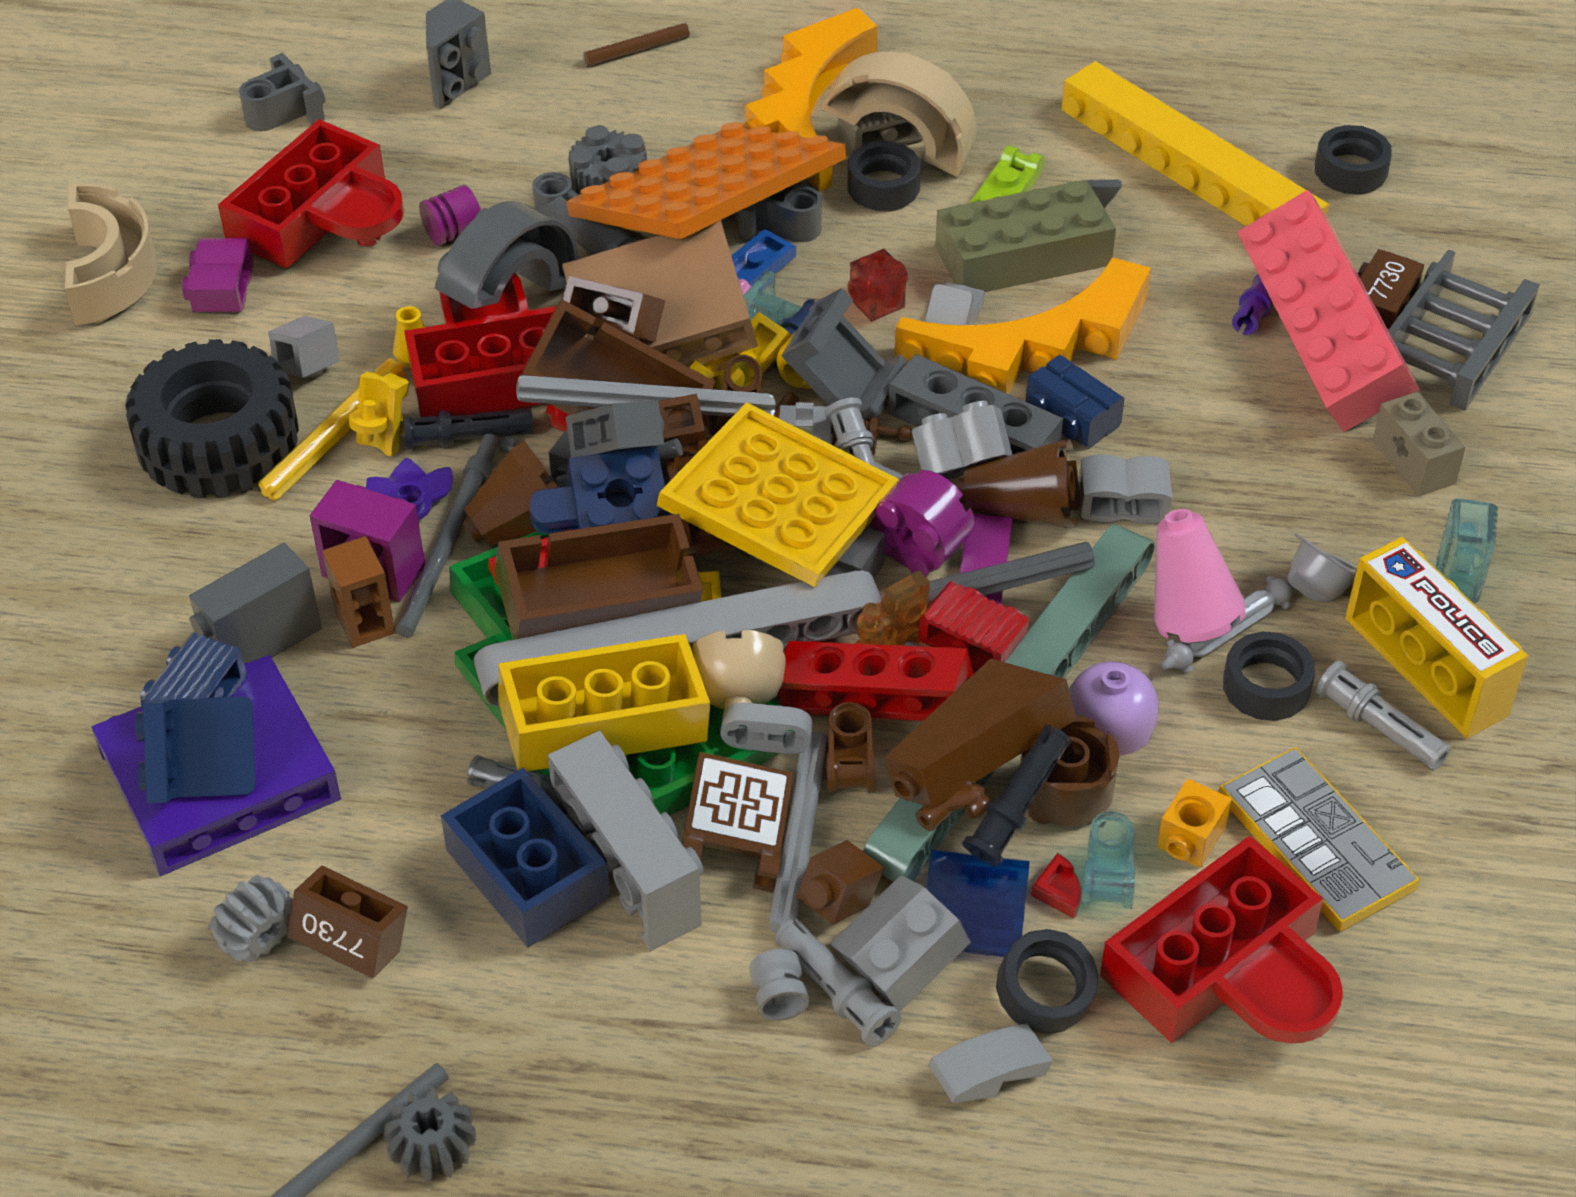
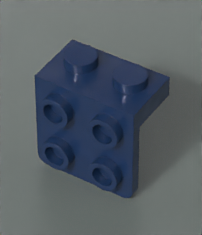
M236 696L157 699L143 703V712H138L136 715V736L138 742H145V761H140L138 765V785L140 791H147V803H165L176 797L246 795L255 790L253 702L250 698Z

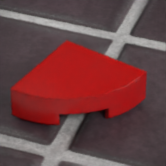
M1057 853L1033 884L1031 896L1074 919L1079 911L1082 893L1080 882L1074 872L1075 868L1072 863Z

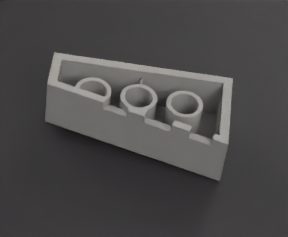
M599 730L549 754L550 779L553 789L581 834L584 836L591 832L589 843L607 862L608 872L613 870V877L621 894L619 901L628 916L638 912L643 920L644 933L641 934V938L648 950L651 952L702 926L700 875L703 874L702 863L693 848L688 847L685 849L681 844L671 817L666 812L660 814L655 808L651 792L644 780L641 778L635 780L629 772L628 762L621 748L616 744L611 746Z

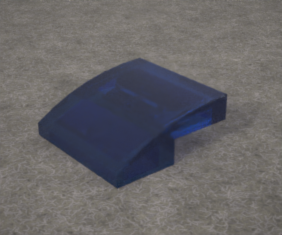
M931 850L926 889L961 922L971 941L962 952L1005 957L1014 941L1022 937L1030 861L1003 858L1004 861L998 868L982 862L972 854Z

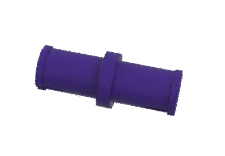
M1259 274L1254 277L1251 287L1242 293L1239 299V309L1232 319V325L1237 332H1239L1242 324H1246L1243 335L1253 334L1258 329L1260 320L1266 317L1272 308L1273 302Z

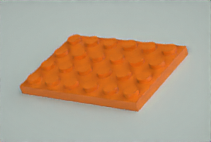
M740 122L727 123L722 125L720 131L714 134L695 137L693 139L694 143L688 146L667 150L664 157L639 163V171H634V173H617L612 175L610 181L605 184L583 188L580 195L567 200L566 204L570 217L681 240L847 159L845 144L828 141V138L825 136L807 138L799 136V133L795 131L777 133L771 132L769 127L751 129L743 127V124Z

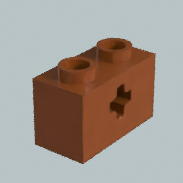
M364 536L322 550L334 610L352 648L395 634L385 572L367 537Z

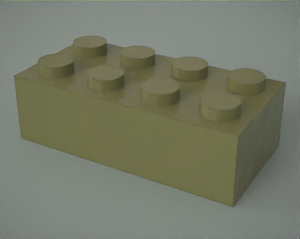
M1085 179L937 210L935 247L955 284L988 292L1106 267L1113 257L1116 227L1088 180Z

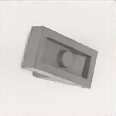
M946 282L945 285L935 284L925 322L949 325H974L984 305L985 291L951 282Z

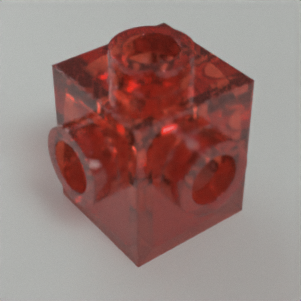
M883 248L850 262V281L847 283L849 296L853 299L852 302L871 322L905 308L908 273L901 261H896Z

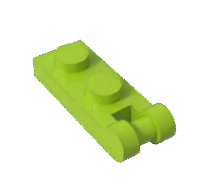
M1007 145L1003 150L1001 160L970 203L1030 191L1042 173L1045 163L1044 155L1034 152L1030 155L1020 153L1019 148Z

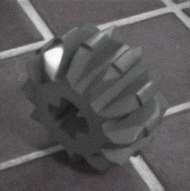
M432 1086L426 1098L419 1099L416 1095L409 1092L407 1098L408 1106L393 1105L390 1113L392 1121L385 1124L384 1137L386 1143H388L387 1152L389 1159L394 1165H401L402 1172L407 1178L420 1170L422 1171L423 1179L428 1183L434 1176V1172L442 1170L445 1175L451 1178L454 1172L452 1163L468 1164L470 1157L469 1147L475 1145L477 1136L475 1127L471 1124L473 1122L472 1112L467 1107V1104L459 1105L458 1097L454 1095L453 1091L440 1099L438 1098L437 1091Z

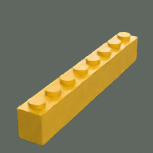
M1096 61L1064 80L1063 112L1244 226H1248L1306 191V189ZM1312 194L1327 216L1329 204Z

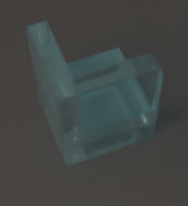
M769 270L743 295L750 320L760 312L780 326L785 319L792 318L801 308L776 296L775 273Z

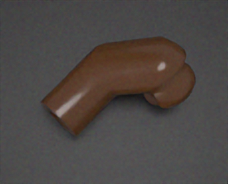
M973 783L962 788L952 797L934 808L923 806L916 812L915 816L918 823L925 830L933 831L954 811L963 807L970 818L975 819L985 813L984 808L990 799L984 795L985 789Z

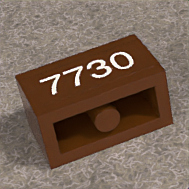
M1378 249L1370 263H1362L1358 275L1385 326L1389 330L1418 291L1425 264Z
M321 865L294 890L287 937L374 979L400 952L408 906Z

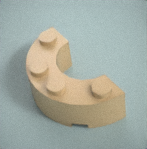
M876 52L855 59L840 72L820 108L854 126L861 117L872 112H890L902 116L912 123L923 137L926 148L924 161L956 177H959L976 138L974 110L967 95L948 72L927 60L907 52Z
M92 183L68 184V213L77 246L97 247V250L83 258L66 262L65 292L75 326L88 323L100 324L107 321L110 316L134 304L148 290L157 272V255L147 215L138 201L133 197L126 199L119 196L118 190L109 186Z

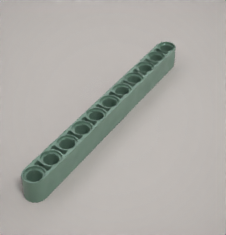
M1111 524L1092 548L1095 566L1071 575L1006 659L1005 663L1065 679L1147 569L1154 553L1155 542L1117 524ZM996 770L979 779L975 784L984 787ZM899 798L874 830L863 852L884 867L882 876L895 881L902 875L914 881L965 813L964 807L954 811L933 831H927L918 823L915 816L916 812L924 805Z

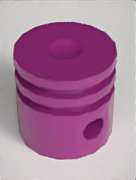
M465 184L419 203V212L424 228L430 239L438 246L444 244L445 241L449 242L454 240V238L457 239L481 210L474 193Z

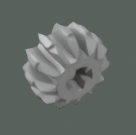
M259 874L253 876L248 882L240 881L237 888L231 893H226L225 900L215 906L213 910L216 915L211 919L208 926L213 932L212 937L218 942L217 945L228 956H233L237 961L245 960L250 963L255 961L259 955L267 956L271 948L276 944H281L282 937L288 933L292 898L289 896L290 892L279 882H274L270 877L263 878Z

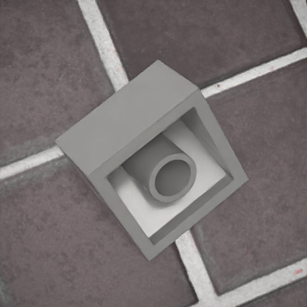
M901 875L829 945L862 978L869 980L873 984L874 990L887 1003L900 1012L971 941L956 916L926 888Z

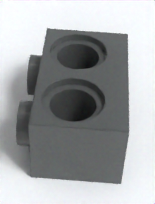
M658 400L612 403L566 416L571 457L664 445V422L660 415Z

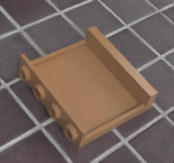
M721 220L681 240L658 235L562 264L566 283L568 276L644 293L665 300L656 341L653 342L641 338L639 341L687 367H690L695 360L702 364L758 347ZM586 334V335H585L586 337H588V338H590V339H592V340H593V338H594L593 335H589V334Z

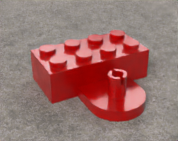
M321 119L314 122L218 204L225 238H249L253 254L286 269L328 232L347 239L356 240L361 246H373L377 244L376 240H381L382 235L396 228L404 216L403 198L400 189L393 182L385 179L380 144Z
M516 273L511 276L504 287L499 303L471 309L439 291L445 324L404 330L420 417L436 416L439 411L444 410L450 412L452 416L502 411L544 404L519 401L515 385L557 306L529 310L521 279Z
M1250 835L1104 943L1100 977L1170 1043L1176 1041L1224 1003L1252 1029L1268 1039L1289 1044L1309 1042L1323 1036L1332 1028L1339 1015L1343 999V987L1337 971L1327 959L1305 941L1315 934L1323 898Z

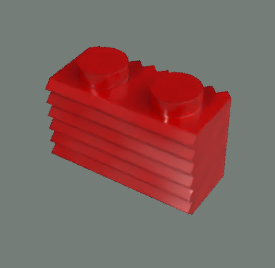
M950 581L921 615L919 641L931 647L967 648L972 667L979 670L990 658L1002 662L1006 661L1027 634L1029 619L1014 607L1003 606L1001 603L996 604L994 600H988L986 596H982L977 590L971 587L963 588L961 584L956 585L954 581Z

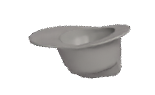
M1295 533L1294 536L1301 540V543L1291 562V570L1288 574L1289 584L1308 598L1317 602L1331 601L1340 597L1354 583L1358 565L1321 550Z

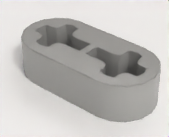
M735 703L724 709L720 733L723 741L734 748L796 754L806 750L811 743L812 718L805 711L793 707Z

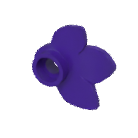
M404 458L393 470L389 478L368 477L366 488L415 504L418 520L428 515L433 503L449 494L453 485V473L450 467H443L426 474L411 459Z

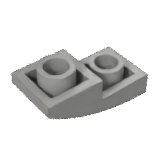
M1027 1023L998 1029L961 1042L932 1057L929 1067L952 1103L996 1097L1002 1083L1006 1081L1046 1076L1053 1060Z

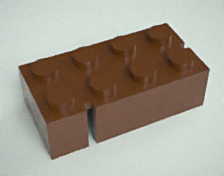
M563 299L560 300L520 375L712 389L715 381L605 322L601 325L593 340L586 337L585 335L592 327L596 317ZM550 404L569 415L598 408Z
M679 514L551 533L548 536L545 567L538 568L542 546L540 535L498 542L495 574L513 640L701 602L703 588L693 556H688L690 546Z

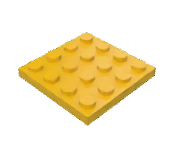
M746 402L659 492L657 506L672 514H679L681 519L815 588L876 515L877 503L899 479Z

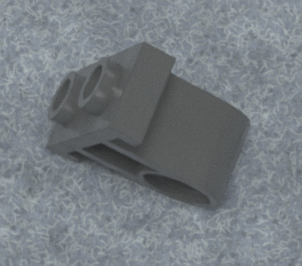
M284 53L270 58L271 71L249 79L239 87L244 120L247 127L252 130H271L304 115H307L308 122L311 125L318 119L325 120L322 105L325 103V95L322 88L317 82L313 83L305 75L301 66L294 64Z
M796 183L736 212L735 219L739 222V239L750 241L756 236V230L762 231L763 229L779 237L796 242H809L816 239L822 231L821 194L811 187Z

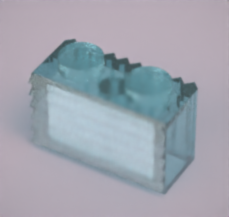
M1456 498L1452 500L1450 513H1448L1445 531H1443L1442 542L1437 555L1436 569L1447 579L1453 581L1458 589L1475 604L1479 602L1497 541L1495 539L1497 536L1498 507L1492 503Z

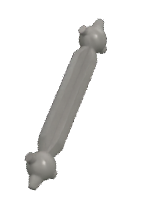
M1273 574L1265 578L1267 582L1265 590L1254 591L1244 597L1246 613L1242 622L1238 616L1231 622L1232 630L1208 641L1183 643L1176 642L1172 638L1166 642L1169 648L1166 651L1165 659L1160 665L1163 670L1171 668L1183 669L1185 674L1193 670L1191 663L1194 657L1206 656L1267 616L1272 611L1274 605H1281L1283 609L1291 606L1289 599L1294 587L1289 584L1288 580L1275 579Z

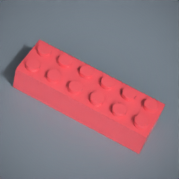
M1309 189L1237 231L1326 409L1343 432L1379 413L1381 403L1420 390L1326 214Z

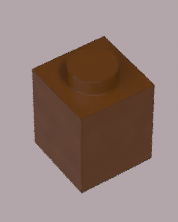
M846 840L810 857L796 897L834 925L870 905L884 867L850 841Z

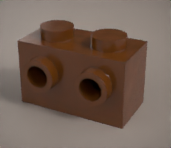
M568 276L563 300L596 317L592 327L587 332L589 335L595 336L601 325L605 322L637 340L641 338L653 342L656 341L665 304L663 299Z

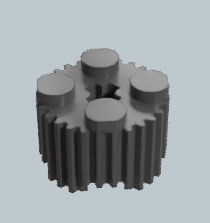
M602 125L589 127L585 131L586 137L582 136L581 141H575L576 145H572L571 150H569L568 159L572 190L580 195L583 188L605 184L610 181V177L614 174L639 171L638 164L647 160L645 142L641 135L630 133L624 135L623 131L617 133L616 130L609 132Z

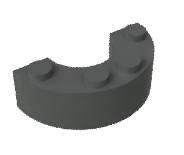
M505 201L488 209L484 208L478 212L475 219L462 231L449 252L441 257L438 263L439 274L435 289L473 309L499 303L504 287L515 272L549 291L566 288L567 283L562 264L578 260L575 238L569 228L561 222L518 201Z

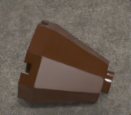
M525 441L507 453L464 509L469 518L462 523L477 544L485 539L491 547L497 545L499 541L517 539L536 532L530 521V500L534 492L538 490L558 487Z

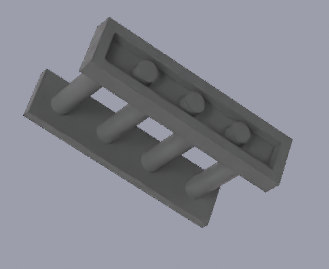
M1448 249L1438 263L1433 261L1430 264L1423 284L1388 331L1405 363L1448 380L1449 386L1454 387L1450 405L1465 411L1530 318L1540 284L1524 279L1515 293L1508 291L1507 294L1451 273L1456 252ZM1446 288L1499 309V315L1492 314L1491 317H1487L1441 299L1438 296ZM1429 311L1482 332L1483 338L1482 340L1475 338L1474 341L1423 322L1421 319ZM1411 334L1465 356L1466 362L1465 364L1459 362L1457 365L1404 345V343Z

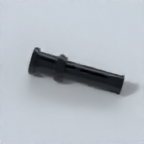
M531 407L452 416L450 412L444 410L439 411L436 416L411 418L409 414H403L407 452H413L415 447L441 445L443 449L450 448V446L454 445L453 442L483 439L485 434H493L496 437L534 434Z
M1049 724L1044 725L1036 742L1025 756L999 799L994 798L986 804L984 808L986 815L972 836H966L963 840V847L982 862L999 868L1004 861L1001 854L1015 832L1021 833L1025 828L1026 818L1024 815L1028 807L1039 793L1060 757L1072 742L1067 734L1056 727L1051 732L1053 727Z

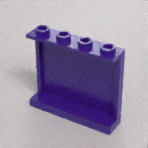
M270 654L244 664L246 670L245 681L241 682L240 687L236 689V693L231 696H246L253 702L256 788L250 794L176 797L165 803H147V791H140L138 785V765L140 761H145V742H138L136 736V715L138 712H143L142 706L91 726L103 761L106 760L148 845L152 861L160 877L341 800L335 769Z

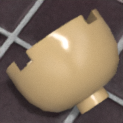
M725 630L705 635L693 644L692 654L711 705L723 710L735 703L765 705L780 690L786 664L783 644L777 638L754 630H742V638L726 639Z

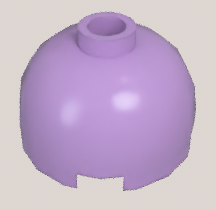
M1114 661L1094 664L1076 677L1069 688L1075 715H1081L1095 721V727L1106 735L1108 731L1117 742L1119 756L1134 753L1149 743L1151 734L1157 726L1159 703L1154 686L1148 677L1138 668Z

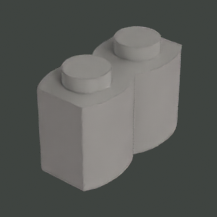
M977 401L963 406V413L947 418L945 413L923 418L921 420L922 425L912 429L921 470L933 471L949 480L964 475L967 468L1012 455L1001 409L995 405H988L987 401Z
M1091 455L1081 458L1078 482L1082 518L1095 522H1114L1127 519L1136 523L1154 524L1160 523L1170 512L1172 489L1169 461L1153 456H1138L1126 460L1112 455Z

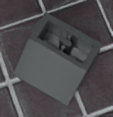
M445 0L426 13V48L434 107L441 109L491 74L485 13L461 0Z

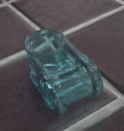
M1115 811L1103 812L1092 820L1083 872L1081 904L1089 905L1093 900L1122 903L1123 908L1132 909L1135 886V865H1133L1135 830L1131 820L1122 813ZM1105 842H1113V843H1116V844L1111 845V844H1107V843H1105Z

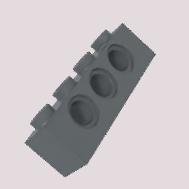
M917 354L912 357L889 383L888 414L916 427L921 426V420L927 416L945 413L947 418L963 413L962 407L969 403L987 401L988 405H995L1002 411L1012 455L1061 440L1063 418Z

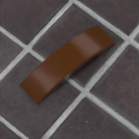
M697 393L658 401L660 415L664 422V442L677 438L683 450L681 456L666 460L670 481L707 443ZM681 519L690 546L688 556L697 557L731 550L730 543Z

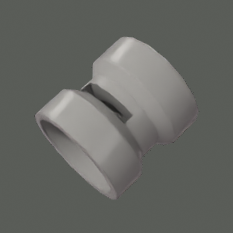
M774 949L755 957L749 967L752 983L756 988H759L756 994V1001L760 1015L769 1020L780 1021L790 1019L805 1011L809 1005V998L806 986L803 982L799 981L802 969L798 955L788 949Z

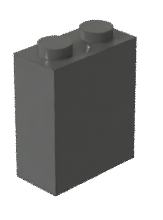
M285 542L189 595L194 615L189 617L194 631L199 636L203 634L207 639L211 637L215 641L220 640L223 644L228 643L232 647L236 645L241 650L244 664L269 654L273 658L322 629L310 569Z

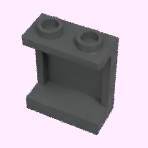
M840 288L813 304L781 356L828 406L845 398H859L863 404V409L861 410L862 418L870 421L871 418H876L885 408L883 401L889 392V383L902 370L907 360L900 354L886 361L843 316L853 299L843 288Z

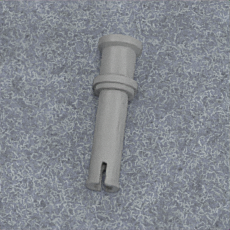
M845 398L829 405L824 410L826 419L832 421L837 436L835 447L876 467L871 452L874 438L870 431H866L861 415V410L863 409L861 399Z
M1338 660L1334 662L1320 678L1315 689L1316 695L1321 698L1329 697L1347 710V717L1351 720H1357L1358 722L1365 720L1394 743L1429 766L1432 771L1437 770L1450 754L1451 745L1443 742L1412 718L1381 698V691H1379L1378 686L1374 683L1365 684L1347 671V664L1343 661Z
M795 918L793 922L789 920L779 928L775 935V942L782 949L791 950L798 955L801 968L832 999L834 1012L841 1018H848L862 1032L861 1039L866 1045L870 1047L877 1046L886 1041L896 1031L902 1018L901 1013L893 1006H886L873 993V984L869 980L860 976L855 977L810 933L799 919Z

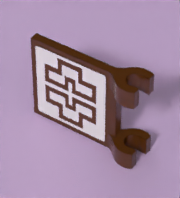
M699 752L681 844L685 849L688 847L693 848L699 859L701 858L703 847L757 858L758 863L753 889L772 893L774 881L778 877L780 868L781 847L793 772Z

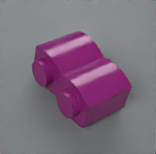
M201 238L198 241L196 250H191L189 276L183 277L182 292L184 299L190 300L193 312H241L245 306L247 285L251 281L254 266L249 238Z

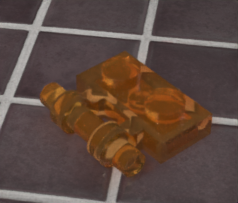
M920 570L882 590L881 602L879 604L867 603L864 605L862 613L857 618L856 633L860 639L856 643L875 645H904L908 641L920 643V617L927 609L930 581Z

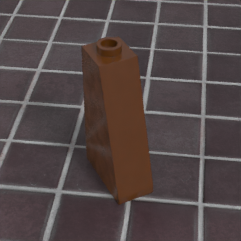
M990 658L884 757L890 777V784L895 796L906 801L934 808L952 797L962 788L975 783L1030 749L1036 742L1045 724L1053 727L1051 732H1053L1055 727L1061 730L1069 725L1076 716L1067 679Z

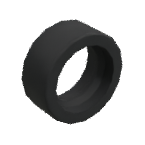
M1358 125L1334 127L1325 132L1318 142L1315 174L1323 184L1342 193L1363 194L1372 192L1381 187L1388 177L1392 147L1386 137L1376 130ZM1344 154L1357 155L1371 163L1350 164L1339 160L1335 156Z
M875 141L864 144L854 150L848 159V193L855 202L873 210H895L905 207L914 201L920 192V159L912 149L896 142ZM875 171H891L902 175V177L891 181H879L868 178L865 175Z
M1265 631L1248 634L1236 641L1227 654L1223 675V690L1229 702L1240 712L1248 716L1271 721L1290 718L1304 709L1310 698L1315 678V662L1308 649L1292 637L1282 633ZM1257 663L1274 664L1288 671L1295 678L1296 682L1289 687L1280 689L1264 688L1252 683L1243 675L1241 670L1248 665Z
M1042 929L1030 931L1014 941L998 969L996 990L1001 1006L1013 1021L1019 1025L1028 1023L1032 1031L1050 1034L1065 1031L1081 1020L1097 993L1099 974L1094 957L1082 942L1066 932ZM1043 956L1053 958L1066 966L1076 983V993L1072 1000L1064 1006L1051 1007L1041 1005L1028 997L1018 981V971L1025 960L1030 957Z

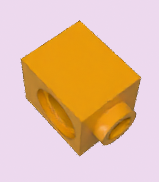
M1187 778L1161 818L1157 848L1167 852L1177 860L1187 861L1201 868L1226 828L1232 798Z

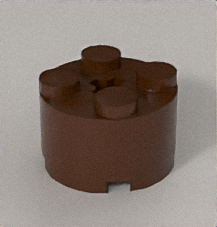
M1075 715L1076 718L1069 725L1061 729L1070 737L1072 742L1060 757L1039 793L1028 807L1029 816L1033 821L1040 824L1051 823L1060 826H1078L1086 823L1096 824L1105 817V812L1112 803L1114 796L1119 749L1114 737L1108 731L1106 735L1097 729L1095 721L1081 715ZM1031 748L1021 754L1020 764Z

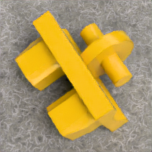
M369 371L360 375L358 409L353 411L349 418L350 428L356 431V443L376 447L390 457L399 452V438L404 433L403 414L401 413L402 398L408 395L409 385L405 378L392 373L381 377Z

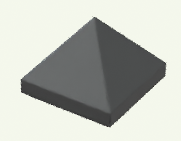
M1120 179L1088 180L1104 209L1122 187Z

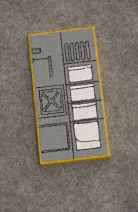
M1296 746L1219 786V793L1232 798L1230 811L1255 839L1323 898L1321 913L1339 933L1417 890L1420 879Z

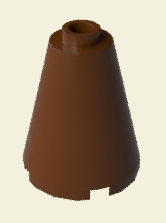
M1059 440L967 468L964 478H958L957 488L963 494L959 499L960 503L966 504L967 510L971 508L972 513L1008 517L1013 518V520L1063 528H1075L1078 519L1070 518V510H1079V482L1076 460H1067L1066 450H1074L1071 440Z

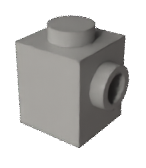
M303 316L268 331L272 357L282 365L283 371L287 374L301 378L313 377L322 374L324 368L339 362L337 336L333 322Z

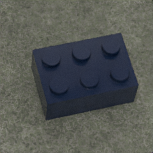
M524 768L440 815L446 851L527 948L610 898L607 862Z

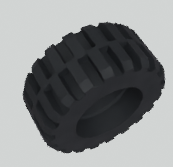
M210 339L209 343L198 345L197 341L187 343L185 348L178 351L173 348L163 353L162 359L158 362L156 360L151 361L144 368V375L138 374L126 398V417L142 469L149 473V477L163 487L167 485V489L181 495L186 491L190 492V495L195 498H206V494H216V497L220 498L230 496L229 492L240 490L243 493L251 490L254 487L253 484L261 481L296 447L298 441V418L287 373L283 371L282 365L275 358L268 356L265 351L255 346L249 349L244 342L232 340L229 344L223 343L221 339ZM236 413L224 420L213 423H191L210 414Z

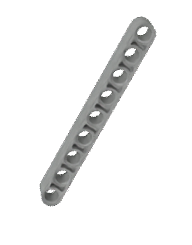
M863 570L823 577L815 588L802 581L485 646L477 652L474 657V665L485 702L491 706L500 707L498 703V663L686 634L692 651L693 644L701 637L725 630L726 639L742 638V630L766 633L780 640L784 649L788 641L818 642L875 629L885 621L887 611L873 576Z

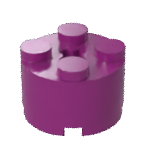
M920 470L918 474H911V471L906 473L877 503L876 515L870 522L872 529L885 533L884 555H890L894 560L907 567L915 576L925 578L931 572L939 569L972 533L974 528V515L971 508L965 512L959 501L963 496L959 489L945 477L930 470Z

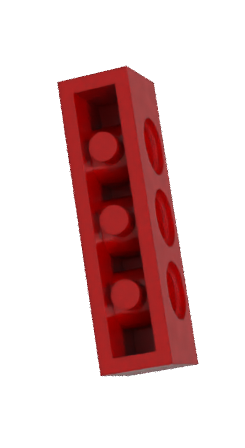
M788 641L785 649L786 665L784 678L777 694L782 706L801 709L809 715L829 716L835 706L845 702H854L864 706L870 712L871 718L924 721L964 684L974 672L967 648Z

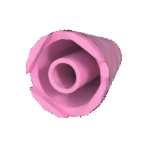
M1188 509L1171 511L1157 526L1154 602L1156 629L1161 636L1167 639L1168 632L1179 635L1180 642L1186 643L1208 641L1225 635L1232 630V621L1238 616L1241 622L1245 618L1246 605L1244 598L1203 517Z

